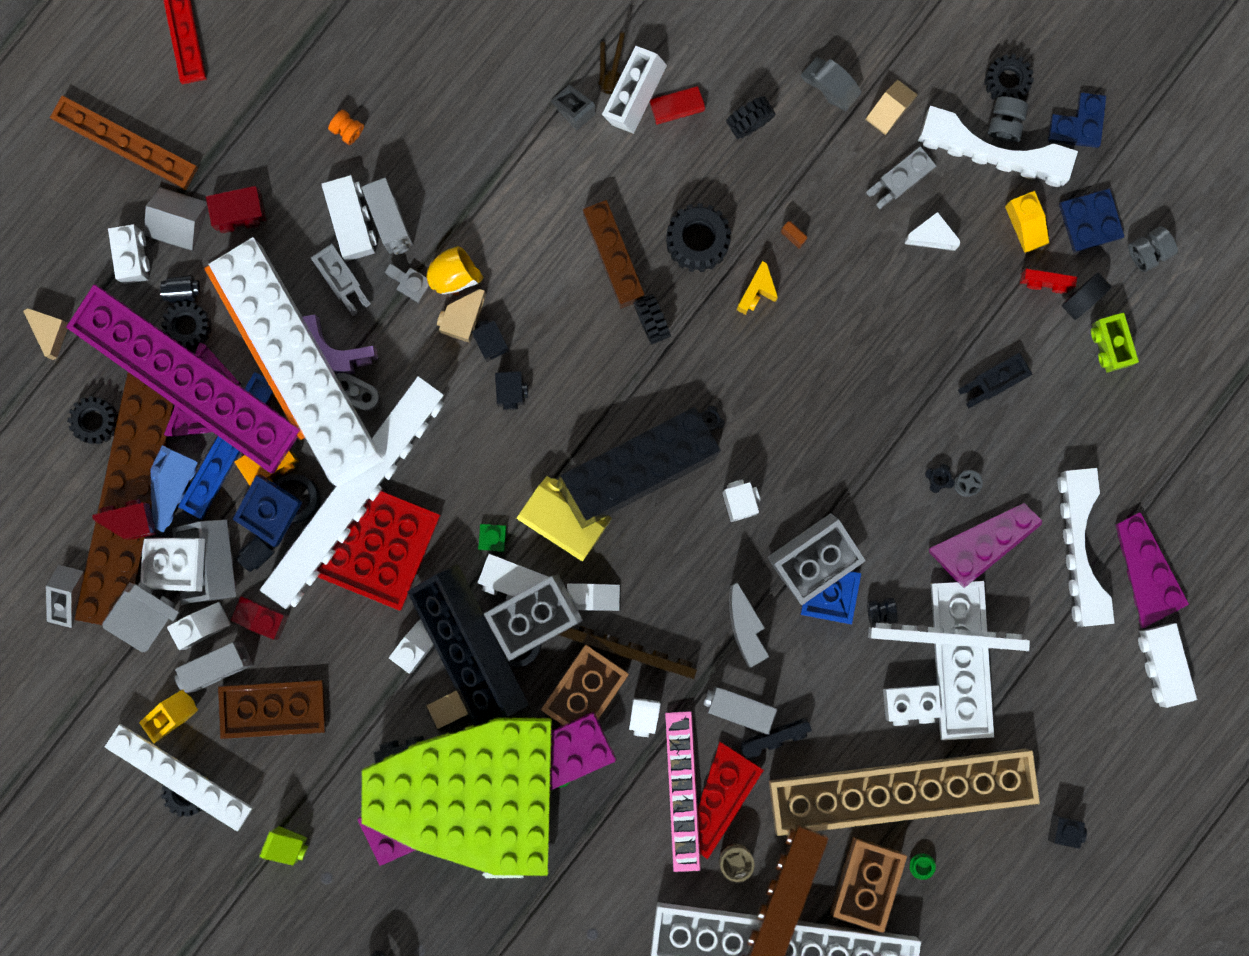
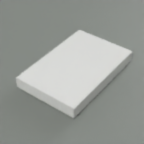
M145 537L142 549L140 582L153 590L202 591L205 539Z

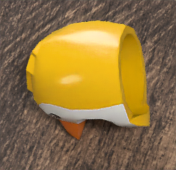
M459 246L447 249L439 254L430 263L426 276L431 289L444 295L450 293L459 295V291L474 286L483 279L480 270L476 268L467 252Z

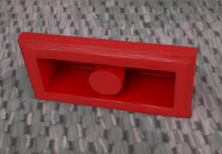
M698 86L649 101L656 125L705 111V104Z

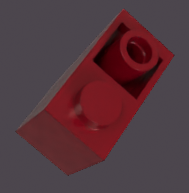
M140 499L125 502V507L118 509L115 506L103 507L99 509L100 513L92 515L95 522L126 540H134L156 534L150 504L141 503Z

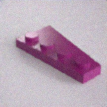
M1023 503L929 548V553L965 588L1041 526L1042 520Z
M1141 512L1115 524L1122 554L1125 557L1128 569V578L1131 581L1134 593L1133 599L1135 606H1137L1140 627L1144 628L1189 605Z

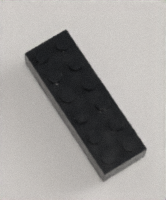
M693 407L560 475L557 486L583 529L712 462L717 458L721 449L696 407Z
M459 565L437 573L407 591L475 727L488 723L489 720L495 718H506L529 706Z

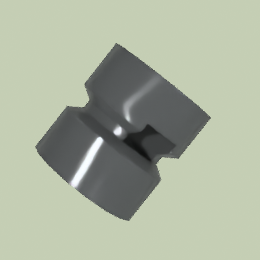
M998 97L993 110V114L996 117L991 119L988 135L1000 141L1019 142L1024 128L1021 122L1026 119L1029 108L1028 103L1013 97Z
M1159 226L1147 233L1146 238L1140 237L1128 245L1132 260L1142 272H1147L1159 265V260L1164 262L1178 254L1174 238L1163 226Z

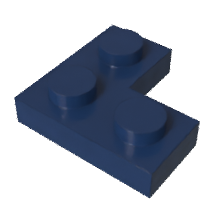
M1080 93L1076 117L1053 114L1050 119L1048 142L1099 148L1101 146L1106 96Z

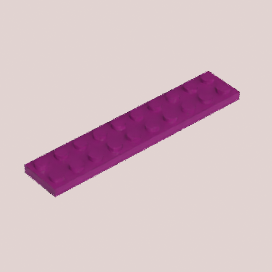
M98 285L92 286L66 326L67 329L270 473H275L298 438L297 434L300 429L290 423L289 420Z
M595 712L551 731L549 791L616 762L614 752ZM362 816L357 819L380 866L415 851V849L362 824Z

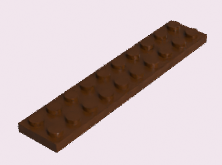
M129 372L127 373L97 514L100 513V508L115 506L118 509L125 507V502L140 499L141 503L150 504L151 509V467L161 446L167 447L169 437L165 436L164 433L175 405ZM95 522L74 620L102 625L130 582L135 585L138 584L145 537L126 540Z

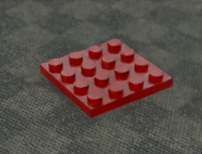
M381 491L374 501L369 499L363 507L367 511L358 522L353 520L349 525L348 529L351 532L343 543L338 541L332 548L336 553L327 564L322 562L318 567L317 571L320 572L318 578L402 611L408 597L407 591L412 588L441 515Z

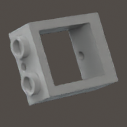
M382 178L362 186V191L379 235L389 254L394 252L395 255L408 251V247L412 246L413 243L387 179Z
M233 642L176 668L177 675L175 676V681L179 689H184L185 693L196 692L253 666V662L244 642Z
M714 686L713 691H707L703 703L704 706H707L706 711L712 715L769 734L777 711L773 706Z

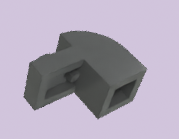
M816 57L800 75L804 82L821 90L830 104L844 111L862 93L851 75L831 59L825 61Z

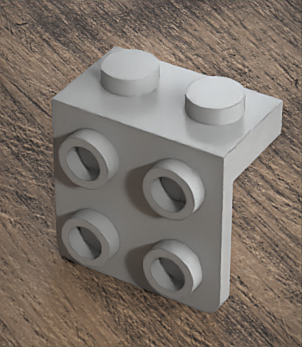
M130 582L103 621L102 627L137 650L146 652L168 619L174 621L179 612L173 609L175 603L164 596L159 600L151 595L153 589L142 582L138 585Z

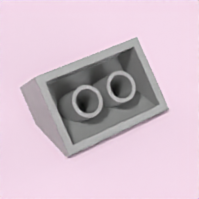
M831 513L767 557L780 578L801 605L865 562L864 557L840 520Z
M227 520L200 521L172 528L173 538L205 539L202 591H180L181 605L236 597V581L233 574V556L230 549V531Z

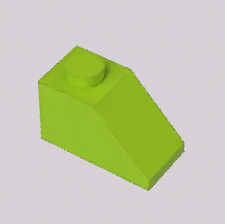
M278 826L269 832L259 857L295 865L298 860L303 861L309 846L305 845L308 838Z

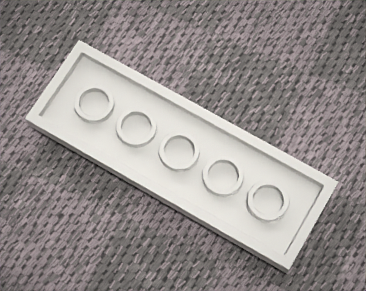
M984 581L971 582L965 588L958 582L931 584L933 627L944 628V634H954V629L970 630V636H980V631L987 632ZM934 643L936 679L939 686L941 717H939L940 740L994 738L988 648Z

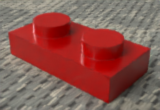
M1025 269L1021 273L1020 283L1027 284L1026 287L1029 289L1041 290L1042 287L1052 288L1054 293L1067 294L1068 291L1076 287L1077 277Z

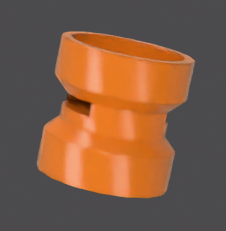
M344 109L334 116L328 127V130L333 134H340L342 140L348 145L353 144L364 129V125L358 120L354 121L351 119L350 114Z

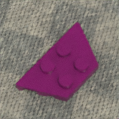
M199 343L195 355L240 386L241 383L203 343ZM175 405L164 435L176 437L213 433Z

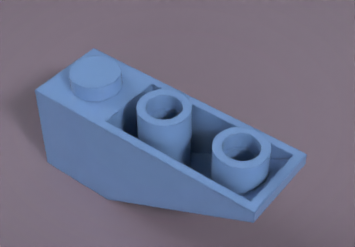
M163 445L151 467V513L155 528L161 532H164L165 528L171 524L174 516L173 512L177 504L183 499L186 485L194 477L198 463Z

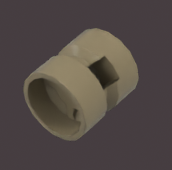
M729 844L723 848L719 855L721 871L730 881H745L754 871V859L748 848L742 844Z

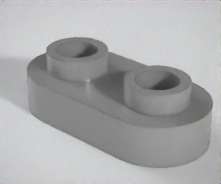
M348 373L336 374L340 384L343 382L348 383L349 387L345 393L353 406L364 411H370L377 407L380 395L373 386ZM370 394L371 400L367 403L363 402V396Z

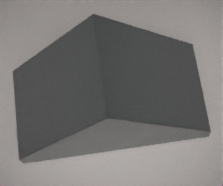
M570 84L551 100L552 104L576 131L596 115L593 101Z

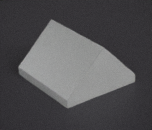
M160 187L146 205L144 235L194 251L208 209L207 202Z

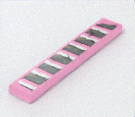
M692 712L665 713L674 872L700 871Z

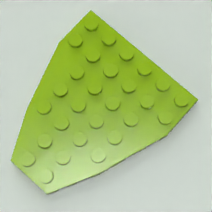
M495 718L489 720L488 723L476 727L470 726L460 732L447 733L416 743L401 753L390 755L377 764L374 763L363 768L362 824L415 850L492 875L548 876L551 718Z

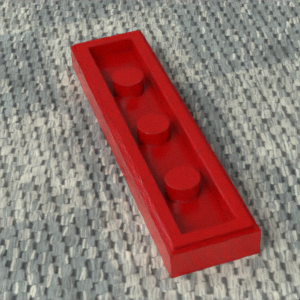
M164 0L180 83L187 84L206 80L191 0Z

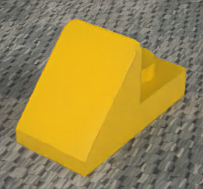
M763 261L738 305L737 311L745 315L748 309L754 311L761 298L757 296V293L774 302L778 298L768 265Z

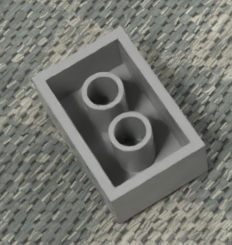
M559 575L551 576L484 613L508 660L522 655L583 621Z

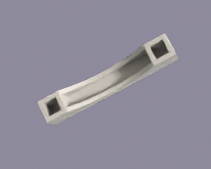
M930 106L926 112L918 141L923 142V145L927 148L938 149L939 147L946 149L950 155L972 157V161L976 163L987 164L988 162L997 165L996 168L1002 171L1011 172V170L1020 172L1022 177L1028 179H1036L1037 177L1046 180V184L1054 187L1064 186L1069 181L1078 153L1076 150L1056 144L1029 151H1012L998 148L973 135L961 123L955 113Z
M1097 468L1061 472V477L1058 478V490L1060 493H1063L1064 503H1061L1060 511L1062 518L1066 520L1063 538L1065 544H1068L1069 554L1066 555V565L1072 574V580L1069 581L1070 595L1074 596L1075 606H1072L1073 621L1077 622V626L1082 627L1114 624L1112 598L1094 577L1085 550L1087 518L1100 494Z

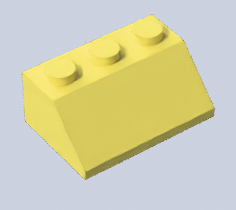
M546 476L528 500L517 519L583 562L612 518L606 516L582 529L557 486L558 480Z

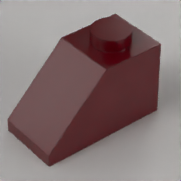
M240 596L231 620L253 632L273 640H278L289 615Z

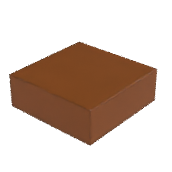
M788 221L782 227L781 233L798 249L805 244L807 236L791 221Z

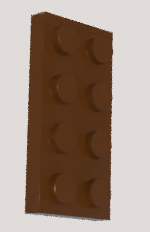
M324 680L218 687L220 739L326 732Z

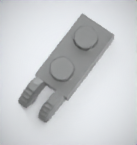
M919 147L881 177L880 181L866 193L871 197L878 193L882 187L885 186L890 193L881 198L876 204L881 209L894 198L900 197L935 169L936 165L925 151Z
M330 244L311 257L340 301L342 300L352 316L357 314V309L348 300L347 296L353 292H356L362 305H365V307L371 305L360 289L361 285L333 244Z

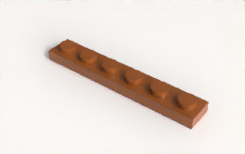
M61 96L50 116L53 121L187 190L198 170L196 165L64 96Z

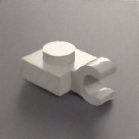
M390 264L385 271L387 276L400 283L397 291L418 304L430 287L427 278L412 268H409L405 274Z

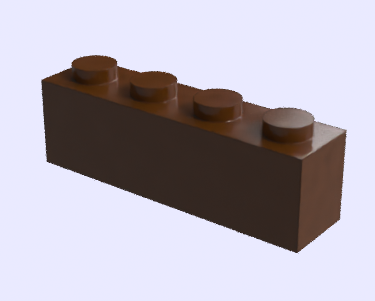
M605 200L584 208V219L620 309L634 304L633 302L644 298L645 295L608 202Z

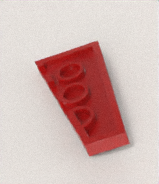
M719 742L698 807L700 855L707 859L710 858L764 772L762 768L722 742Z

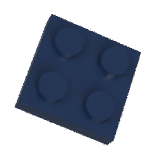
M1110 189L1059 204L1073 253L1125 237Z
M261 474L256 475L233 520L273 547H276L282 541L302 501Z

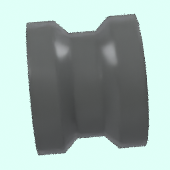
M974 470L963 471L954 480L955 491L964 497L976 495L980 492L983 485L982 477Z

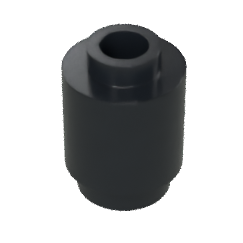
M193 275L169 277L167 280L161 281L160 284L163 301H169L170 303L196 301L197 295L201 293L199 280H195Z
M255 535L239 551L240 555L236 559L247 571L252 572L254 569L258 570L275 553L272 545Z

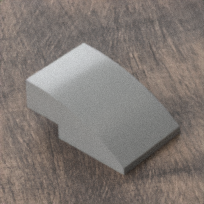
M735 583L730 586L729 594L732 629L747 666L753 667L769 657L756 636V633L765 628L739 584Z

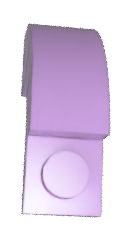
M316 315L303 317L334 373L355 374L353 363H356L357 366H367L372 364V360L378 359L377 349L374 346L345 351L330 348L324 341L319 317Z

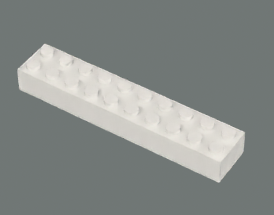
M251 238L209 263L211 270L330 482L339 488L382 462L384 459L263 247L254 238Z
M420 377L416 378L372 438L384 460L339 488L336 486L262 586L261 592L285 609L289 608L290 605L293 607L297 606L305 595L301 590L306 584L310 586L314 583L320 574L317 571L318 567L322 562L327 564L336 553L332 548L338 541L341 543L345 541L351 532L348 529L349 525L353 520L358 522L367 511L363 507L369 499L372 501L376 499L382 490V487L379 486L384 478L389 480L398 469V466L395 465L400 457L406 458L413 448L411 441L415 436L420 439L428 428L429 424L426 423L430 416L435 418L443 408L444 403L442 399L444 395Z
M657 902L650 956H742L743 954L747 956L750 945H747L749 935L752 929L757 930L760 920L757 919V915ZM798 921L785 956H919L921 941L916 936Z

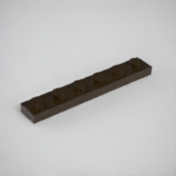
M579 626L578 630L569 628L558 634L559 636L693 680L697 669L692 668L693 662L681 658L674 662L667 659L668 654L656 650L653 651V654L643 652L644 646L632 642L625 646L618 643L619 638L604 634L603 638L593 635L595 630Z

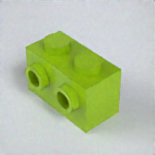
M1124 313L1099 319L1092 324L1091 336L1094 343H1098L1100 353H1098L1099 363L1102 368H1105L1106 373L1130 367L1139 362Z

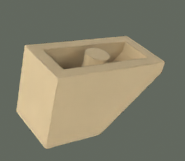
M479 289L447 305L445 312L441 311L437 320L441 334L471 343L473 337L471 331L475 330L474 326L477 325L486 298L485 291Z

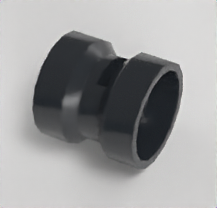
M894 598L885 599L883 602H877L876 600L867 601V612L871 627L876 626V623L887 622L888 624H894L898 622Z

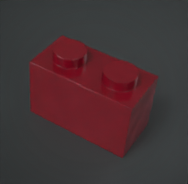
M257 186L206 196L211 226L216 231H220V233L233 232L235 227L244 225L246 228L260 226V222L267 221L261 191Z

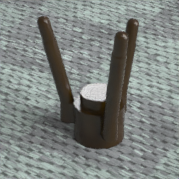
M623 31L619 35L612 70L607 71L606 75L605 42H600V78L598 85L601 86L600 91L605 94L612 95L622 75L617 70L625 36Z

